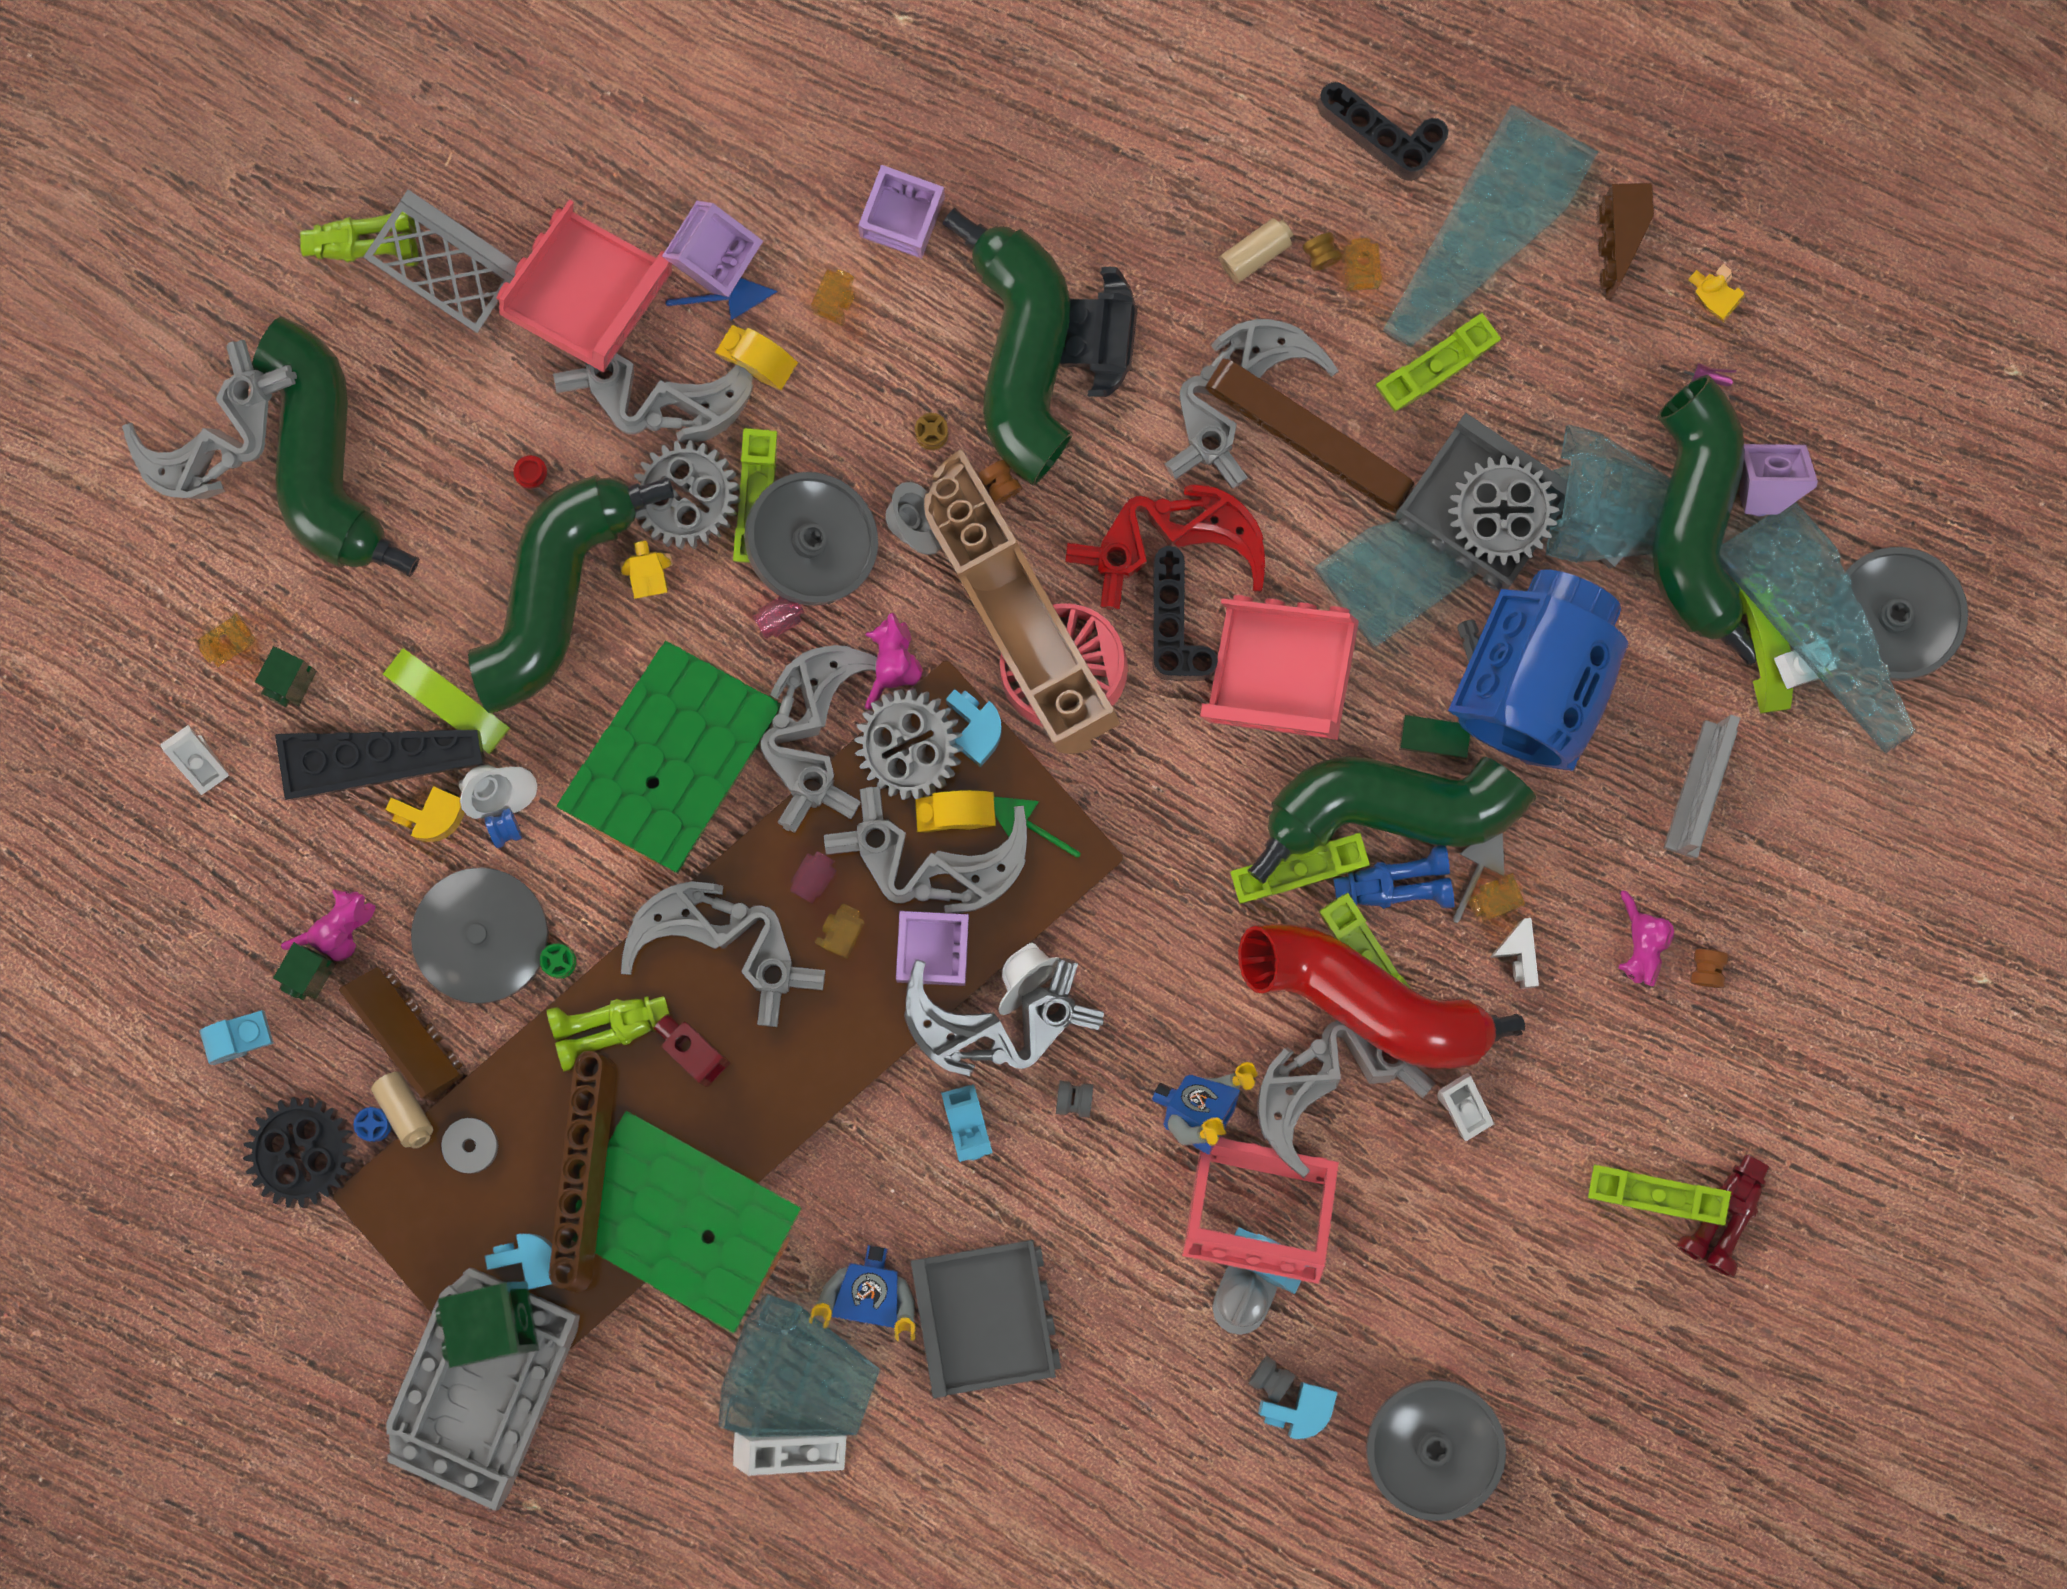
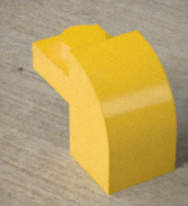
M731 325L715 351L722 359L745 368L758 381L782 390L798 364L789 353L767 337L750 328L744 330L735 325Z
M434 786L422 811L393 798H390L385 809L394 815L391 821L409 829L413 823L416 824L411 836L424 842L440 841L450 836L458 828L465 814L461 809L459 797Z
M950 791L932 793L933 796L915 799L917 832L927 833L946 829L971 830L995 826L993 792Z

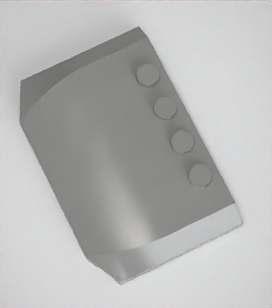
M468 1268L464 1275L452 1286H448L442 1291L438 1298L506 1282L474 1268ZM531 1293L529 1294L539 1351L449 1368L448 1362L444 1360L441 1345L445 1340L443 1329L436 1320L437 1300L386 1422V1431L390 1440L389 1463L494 1511L501 1508L511 1492L577 1333L580 1315Z

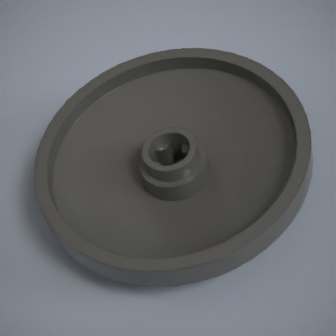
M800 472L778 479L769 485L756 499L745 524L746 552L755 573L774 593L798 604L826 605L847 597L865 581L876 560L878 533L874 517L868 505L848 484L826 474Z
M1889 547L1866 554L1853 563L1843 574L1832 595L1830 623L1839 648L1856 667L1880 679L1909 681L1933 673L1955 654L1966 633L1968 606L1960 582L1943 562L1917 549Z
M490 868L461 870L448 875L436 883L420 902L411 929L414 958L424 977L443 994L459 1001L474 1004L501 1001L522 990L541 967L540 956L542 951L548 946L549 941L546 915L535 894L512 875Z
M1424 1380L1399 1389L1380 1406L1369 1427L1366 1457L1376 1486L1392 1505L1402 1512L1419 1519L1445 1521L1462 1517L1474 1511L1491 1496L1504 1470L1506 1443L1502 1426L1496 1414L1479 1395L1455 1382Z

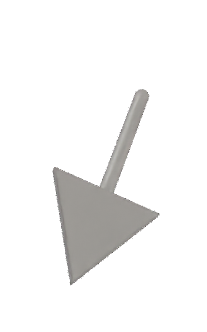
M1503 833L1485 843L1470 845L1459 854L1478 865L1453 918L1455 923L1460 921L1484 867L1504 877Z

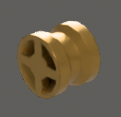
M1332 232L1316 236L1302 246L1304 252L1311 257L1310 266L1313 271L1328 268L1343 258L1341 251L1334 246L1335 237Z
M927 413L919 417L915 424V436L920 447L925 450L935 451L942 448L948 441V426L942 416L937 413Z

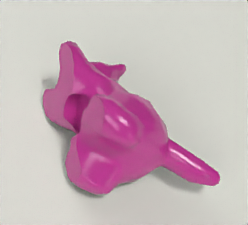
M890 613L887 620H884L873 631L866 632V636L872 638L873 642L879 645V653L875 664L876 680L865 703V709L867 710L872 708V702L880 699L885 688H897L902 685L913 686L917 684L922 676L923 670L920 662L914 655L908 652L911 642L909 628L905 622L899 623L894 613Z
M333 889L332 893L336 899L333 909L327 915L317 920L309 928L308 932L283 942L281 948L289 950L293 942L303 946L309 944L317 951L327 954L333 961L345 960L352 956L356 948L352 937L353 931L371 919L375 911V905L372 903L364 904V895L359 894L357 891L341 892Z
M1621 891V898L1632 922L1631 932L1634 949L1632 957L1626 963L1620 964L1618 968L1623 970L1634 983L1639 984L1644 981L1646 985L1654 987L1662 966L1660 953L1670 947L1674 938L1673 925L1664 918H1655L1649 914L1639 913L1634 898L1627 891Z

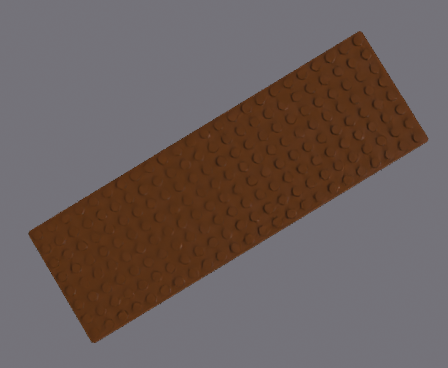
M943 661L912 688L916 689L917 697L921 693L929 692V703L934 699L940 698L941 703L938 708L940 711L946 708L951 709L946 718L948 721L958 720V723L952 727L953 732L962 733L969 725L963 717L946 704V698L954 689L960 694L964 691L971 694L980 703L977 707L980 711L987 704L950 661ZM913 714L911 716L912 726L919 730L921 727L920 718ZM1002 719L1000 742L986 762L979 767L961 751L954 753V756L961 763L956 766H950L955 776L951 778L944 777L947 785L942 788L935 786L936 793L987 791L993 792L994 797L1039 801L1028 820L1078 850L1081 855L1076 858L1027 828V844L1024 858L1026 861L1012 886L1001 897L976 911L954 913L969 915L965 986L923 984L924 992L931 1002L944 1011L951 1013L1003 968L1011 955L1037 938L1123 860L1121 852ZM884 728L882 733L883 739L890 744L892 734L889 729ZM929 730L921 736L909 739L908 742L886 751L884 757L889 758L900 751L909 749L910 746L932 737L934 732ZM861 732L857 737L864 736V732ZM853 739L830 759L834 773L833 786L861 801L860 789L877 787L879 779L867 780L871 769L869 767L860 769L859 766L866 759L865 756H857L855 754L858 750L863 749V744L857 743ZM927 744L925 748L926 756L934 761L935 750ZM899 758L897 760V769L905 775L907 770L906 764ZM808 779L803 783L811 791L821 788L820 784L813 779ZM889 786L880 789L884 820H889L906 833L894 885L897 890L906 887L931 852L934 855L937 851L966 856L983 855L999 848L1009 839L996 817L995 826L971 830L946 829L927 833L917 832L916 802L913 794L911 793L910 798L903 800L901 799L900 790L896 795L889 796ZM924 792L923 797L933 796V795H932V794H931V795H927V794ZM790 794L692 881L722 885V894L704 893L705 896L713 899L717 897L733 904L743 903L749 909L753 906H765L774 911L782 928L792 960V967L825 970L823 990L790 987L787 994H781L778 1027L757 1025L761 991H757L741 971L765 925L764 920L757 921L724 949L720 946L714 949L685 936L670 935L656 938L639 950L633 963L631 975L621 974L625 938L425 1113L433 1127L430 1140L425 1145L419 1148L404 1147L397 1137L344 1183L343 1189H337L333 1194V1200L431 1314L440 1293L461 1278L468 1268H474L504 1282H526L522 1263L488 1270L485 1256L494 1254L493 1247L513 1243L514 1249H518L516 1237L518 1234H535L546 1238L551 1243L553 1242L574 1069L563 1071L555 1042L579 1039L611 1029V1025L608 1023L556 1041L546 1010L560 1008L566 1015H578L610 1005V1002L616 999L621 1001L642 999L644 1001V997L647 996L649 1000L664 996L670 1016L679 1025L684 1021L690 1024L731 1064L707 1088L698 1083L661 1047L665 1039L659 1033L652 1030L632 1040L630 1044L623 1045L620 1043L594 1051L611 1059L616 1066L608 1142L625 1111H628L754 1182L759 1183L917 1044L907 1027L904 1017L908 983L896 981L900 911L945 913V905L959 904L962 901L950 899V901L936 899L920 901L915 897L905 903L890 901L883 894L861 857L860 851L826 855L824 835L857 831V825L863 822L861 804L852 819L824 803L816 808L810 807L794 833L791 830H785L778 823L793 798L792 794ZM871 830L866 836V842L872 848L881 847L885 842V834L881 830ZM999 864L997 866V870L999 872H1004L1005 866L1003 864ZM937 874L929 878L931 888L951 890L952 893L960 894L968 889L949 874ZM973 875L971 880L973 883H978L980 878L977 875ZM704 902L695 905L710 924L718 926L730 924L731 914L712 908V905ZM684 909L682 911V916H689V910ZM656 914L654 917L656 922L662 919L661 914ZM778 966L769 967L764 974L765 981L769 984L779 982L782 978L781 968ZM925 1020L923 1025L928 1026L930 1020ZM689 1040L685 1041L682 1045L684 1052L691 1047ZM599 1063L594 1065L592 1076L598 1071ZM594 1097L588 1102V1110L594 1105ZM475 1118L489 1124L497 1135L498 1152L496 1158L489 1167L480 1172H459L453 1169L444 1159L441 1146L444 1133L450 1125L460 1119ZM590 1130L584 1136V1144L590 1139ZM468 1139L464 1144L467 1152L474 1151L476 1143L472 1139ZM586 1164L580 1170V1178L586 1173ZM572 1240L571 1246L574 1247L576 1242ZM595 1253L592 1280L584 1291L575 1293L550 1284L529 1289V1293L580 1315L577 1333L570 1347L571 1349L646 1282ZM571 1268L570 1271L568 1272V1275H567V1281H568V1282L571 1281V1279L573 1278V1275H574V1269H573V1268Z

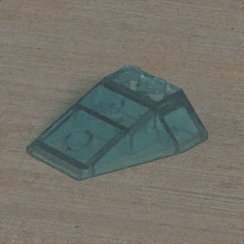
M1566 425L1561 458L1571 460L1563 515L1561 519L1556 520L1558 522L1556 526H1550L1549 532L1552 537L1551 539L1548 538L1546 555L1576 563L1652 555L1655 530L1671 478L1600 432Z
M766 1293L743 1325L721 1386L718 1426L749 1437L857 1435L880 1369L828 1327L823 1328L824 1324L815 1317L811 1324L809 1322L810 1313L800 1305Z

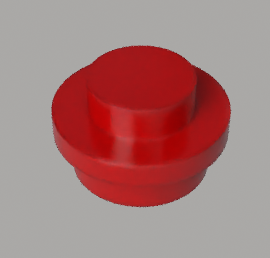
M533 455L520 458L516 462L513 471L517 483L526 489L540 487L545 482L548 473L543 460Z

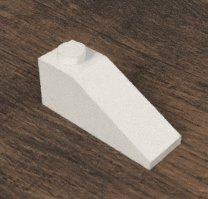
M769 1429L735 1431L733 1466L748 1476L844 1470L846 1435Z

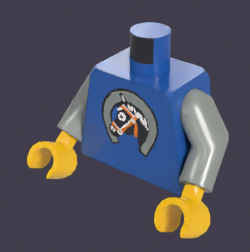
M1245 1062L1236 1068L1235 1073L1219 1078H1201L1187 1075L1177 1090L1159 1083L1152 1101L1167 1108L1163 1125L1181 1145H1193L1209 1155L1218 1142L1219 1137L1226 1133L1225 1127L1236 1109L1240 1085L1245 1090L1252 1089L1255 1085L1254 1078L1257 1077L1258 1073L1253 1063Z
M867 1245L864 1265L850 1263L848 1267L838 1269L824 1285L817 1305L811 1310L809 1322L812 1324L813 1318L819 1315L825 1318L823 1328L829 1326L831 1317L894 1328L896 1341H899V1334L902 1331H909L911 1333V1341H914L916 1337L914 1324L915 1301L907 1281L898 1276V1271L884 1269L888 1248Z

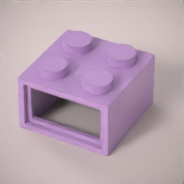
M881 165L858 225L860 237L922 259L945 199L944 187Z
M697 200L662 257L711 293L729 297L763 240L714 203Z
M900 911L896 981L908 983L915 959L926 962L923 971V984L965 986L969 915Z

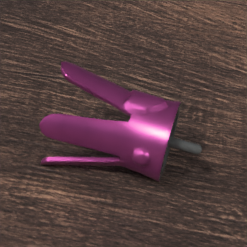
M1699 362L1694 373L1684 371L1685 374L1693 376L1691 382L1703 375L1709 374L1716 384L1731 386L1733 384L1732 378L1715 372H1737V370L1709 368Z

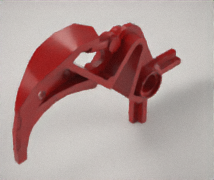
M1192 484L1185 486L1184 495L1201 498L1200 500L1190 501L1189 499L1169 501L1161 498L1154 502L1145 496H1136L1129 499L1101 542V547L1068 543L1065 562L1097 566L1099 574L1104 576L1100 607L1107 610H1120L1124 579L1130 578L1146 566L1147 562L1136 517L1137 512H1142L1169 546L1175 545L1177 548L1189 545L1214 543L1236 550L1248 561L1251 567L1253 577L1252 591L1262 593L1265 574L1264 538L1258 523L1248 509L1234 496L1216 487ZM1198 506L1206 510L1187 525L1175 524L1169 521L1170 514L1173 511L1190 510V507ZM1216 517L1218 523L1212 524L1210 519ZM1242 528L1244 533L1239 535L1236 533V529ZM1112 552H1119L1124 555L1125 563L1121 566H1113L1108 562L1107 556Z

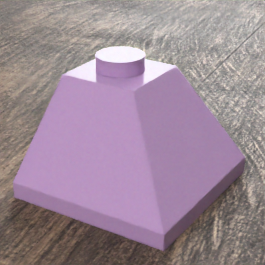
M1744 444L1745 455L1739 490L1745 514H1752L1754 516L1778 515L1817 487V477L1806 445Z

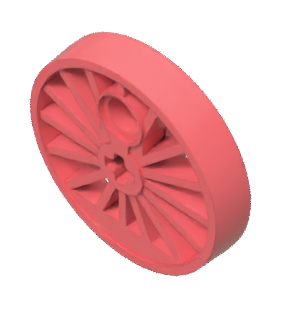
M1068 603L1053 604L1059 617H1069L1067 631L1072 640L1077 618L1087 621L1075 638L1074 643L1092 674L1107 677L1109 686L1099 680L1097 682L1113 707L1123 692L1128 674L1125 648L1117 631L1106 618L1090 608ZM1096 627L1098 636L1085 643ZM1101 647V651L1093 652ZM1001 654L1000 676L1007 699L1021 716L1043 727L1032 706L1025 704L1021 700L1025 697L1021 687L1019 686L1016 690H1012L1009 683L1017 680L1013 673L1008 671V665ZM1104 662V665H1097V664H1095V663Z

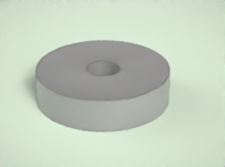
M475 1118L460 1119L450 1125L444 1133L441 1145L442 1153L446 1162L453 1169L463 1173H477L489 1167L496 1158L498 1138L493 1128L486 1122ZM468 1139H472L476 1143V1147L472 1152H467L464 1148V1144Z

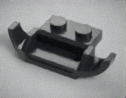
M1101 267L1104 292L1098 293V299H1070L1069 327L1060 364L1064 367H1090V371L1095 376L1093 387L1091 390H1088V397H1108L1112 395L1123 383L1127 372L1131 371L1138 306L1135 304L1133 292L1128 282L1117 267Z

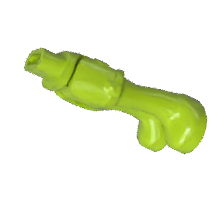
M401 212L395 221L396 232L402 233L398 234L397 237L416 233L414 219ZM392 213L367 219L353 220L351 217L322 226L316 224L312 230H301L300 244L302 256L316 255L317 259H324L325 257L354 262L357 258L364 257L375 240H360V235L380 233ZM415 238L398 241L402 260L419 257ZM395 242L380 244L374 255L388 254L397 256ZM418 262L407 263L403 265L409 267L417 266Z
M647 996L644 997V1001L642 999L624 1001L616 999L611 1001L610 1005L578 1015H566L560 1008L546 1010L556 1041L608 1023L611 1025V1029L594 1035L555 1042L563 1071L574 1068L575 1060L583 1052H594L620 1043L627 1045L632 1040L651 1030L655 1031V1025L666 1014H669L664 996L649 1000Z

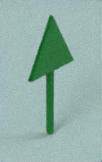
M994 797L995 817L1008 838L1014 826V807L1024 806L1027 828L1074 857H1080L1081 853L1028 820L1039 801Z

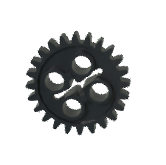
M292 1097L290 1107L285 1101L279 1100V1111L270 1107L265 1108L269 1118L256 1117L255 1120L260 1125L259 1130H248L255 1137L254 1142L244 1143L245 1147L252 1149V1154L243 1157V1160L253 1162V1166L246 1171V1174L258 1176L252 1183V1186L257 1188L265 1186L261 1196L268 1198L274 1194L273 1203L280 1205L285 1199L286 1207L294 1208L297 1200L300 1208L304 1209L308 1208L309 1199H311L314 1205H321V1194L327 1198H333L334 1195L331 1187L343 1189L344 1185L339 1179L340 1176H351V1172L345 1168V1164L355 1163L356 1161L354 1158L347 1156V1151L355 1149L356 1145L346 1143V1139L354 1133L350 1130L341 1129L347 1120L345 1118L334 1120L338 1112L337 1109L330 1108L325 1112L326 1102L319 1101L314 1106L313 1098L309 1097L304 1099L302 1105L299 1098ZM313 1121L316 1125V1133L312 1138L306 1139L304 1127ZM290 1124L293 1125V1135L288 1129ZM281 1134L284 1138V1146L280 1151L275 1152L272 1142L277 1135ZM298 1146L305 1148V1151L300 1154L301 1159L295 1158L294 1155L299 1152ZM324 1153L328 1161L327 1166L322 1171H318L315 1167V1160L318 1155ZM293 1166L296 1176L293 1182L287 1184L283 1178L286 1168ZM305 1168L307 1169L308 1172H310V1175H311V1180H310V1181H307V1180H306L307 1175H306V1170H305Z

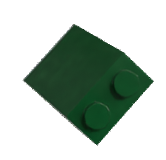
M506 1282L437 1299L436 1320L443 1329L445 1340L441 1345L444 1360L448 1362L449 1368L539 1351L527 1282Z

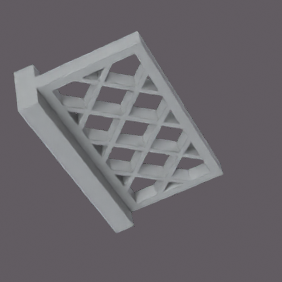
M410 190L406 191L363 257L475 333H478L499 301L497 300V295L505 282L510 283L515 277V269L518 265L517 262ZM401 212L414 219L417 233L397 237L395 221ZM419 223L430 231L421 232ZM392 228L393 238L384 239ZM436 234L441 237L445 252L426 256L422 236ZM418 237L422 257L402 260L398 241ZM395 242L399 261L383 263L373 256L380 244ZM448 243L459 250L449 251ZM465 253L471 257L474 271L454 275L450 255ZM446 256L450 276L431 279L427 260ZM423 261L427 280L413 283L406 278L403 264ZM476 261L487 269L478 270ZM400 265L401 274L392 269L391 266ZM493 272L503 279L497 291L483 294L479 274ZM475 275L479 295L459 298L455 279ZM452 280L455 299L447 301L437 299L434 295L432 283ZM428 284L430 293L419 286ZM493 296L488 305L485 306L484 297ZM480 298L482 314L477 322L473 323L463 316L460 302ZM456 303L458 312L449 307L448 304Z
M1729 715L1718 724L1707 720L1703 722L1665 840L1664 849L1694 859L1698 858L1736 739L1740 717Z

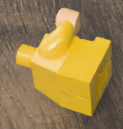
M1722 264L1717 270V277L1712 274L1705 277L1696 270L1688 281L1697 287L1695 293L1706 309L1724 323L1744 299L1745 293L1738 287L1736 290H1733L1727 286L1732 280V272L1725 264Z
M647 540L634 542L636 555L630 556V558L619 563L621 574L630 576L634 599L667 593L668 586L664 569L673 565L671 554L657 553V551L649 552Z

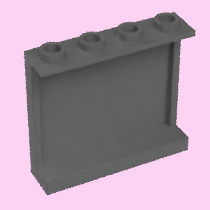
M1465 412L1417 485L1399 508L1395 518L1399 520L1398 525L1408 533L1415 535L1417 532L1428 539L1426 543L1433 550L1439 553L1445 551L1456 558L1454 560L1455 564L1467 572L1474 570L1483 576L1482 581L1488 587L1499 591L1500 588L1509 589L1529 558L1524 552L1519 553L1520 563L1516 564L1512 556H1508L1506 564L1502 565L1500 556H1495L1492 563L1488 564L1487 553H1483L1477 558L1475 557L1476 547L1473 546L1468 550L1464 549L1468 542L1467 538L1459 540L1455 538L1462 531L1461 528L1450 527V523L1457 520L1458 515L1448 513L1449 509L1458 507V503L1450 499L1451 495H1461V491L1455 486L1456 482L1466 484L1468 481L1463 473L1467 471L1475 475V463H1479L1483 469L1487 468L1488 457L1492 458L1495 465H1499L1501 456L1505 455L1507 464L1512 465L1517 456L1520 461L1519 467L1524 468L1526 464L1532 462L1530 473L1534 475L1542 470L1544 472L1539 481L1541 483L1552 482L1550 487L1546 489V493L1557 494V497L1550 501L1549 504L1559 508L1558 512L1550 514L1549 518L1556 520L1578 487ZM1516 484L1511 489V497L1516 502H1526L1530 497V490L1524 484ZM1481 485L1477 489V498L1482 503H1491L1496 498V491L1491 485ZM1500 501V506L1497 508L1481 507L1473 509L1474 514L1498 513L1501 520H1506L1507 515L1510 513L1534 512L1533 507L1509 508L1506 505V501ZM1489 518L1481 519L1477 523V531L1483 537H1491L1496 532V524ZM1516 518L1511 523V531L1516 536H1526L1530 531V524L1524 518ZM1535 546L1530 547V548H1531V551H1532V553H1533L1534 550L1536 549V547H1535Z
M1033 1240L911 1260L933 1399L957 1393L1045 1378H1056L1055 1370L1061 1369L1058 1348L1051 1349L1049 1336L1056 1335L1053 1315H1045L1043 1301H1049L1050 1297L1047 1280L1040 1281L1038 1267L1044 1266L1041 1246L1034 1247Z

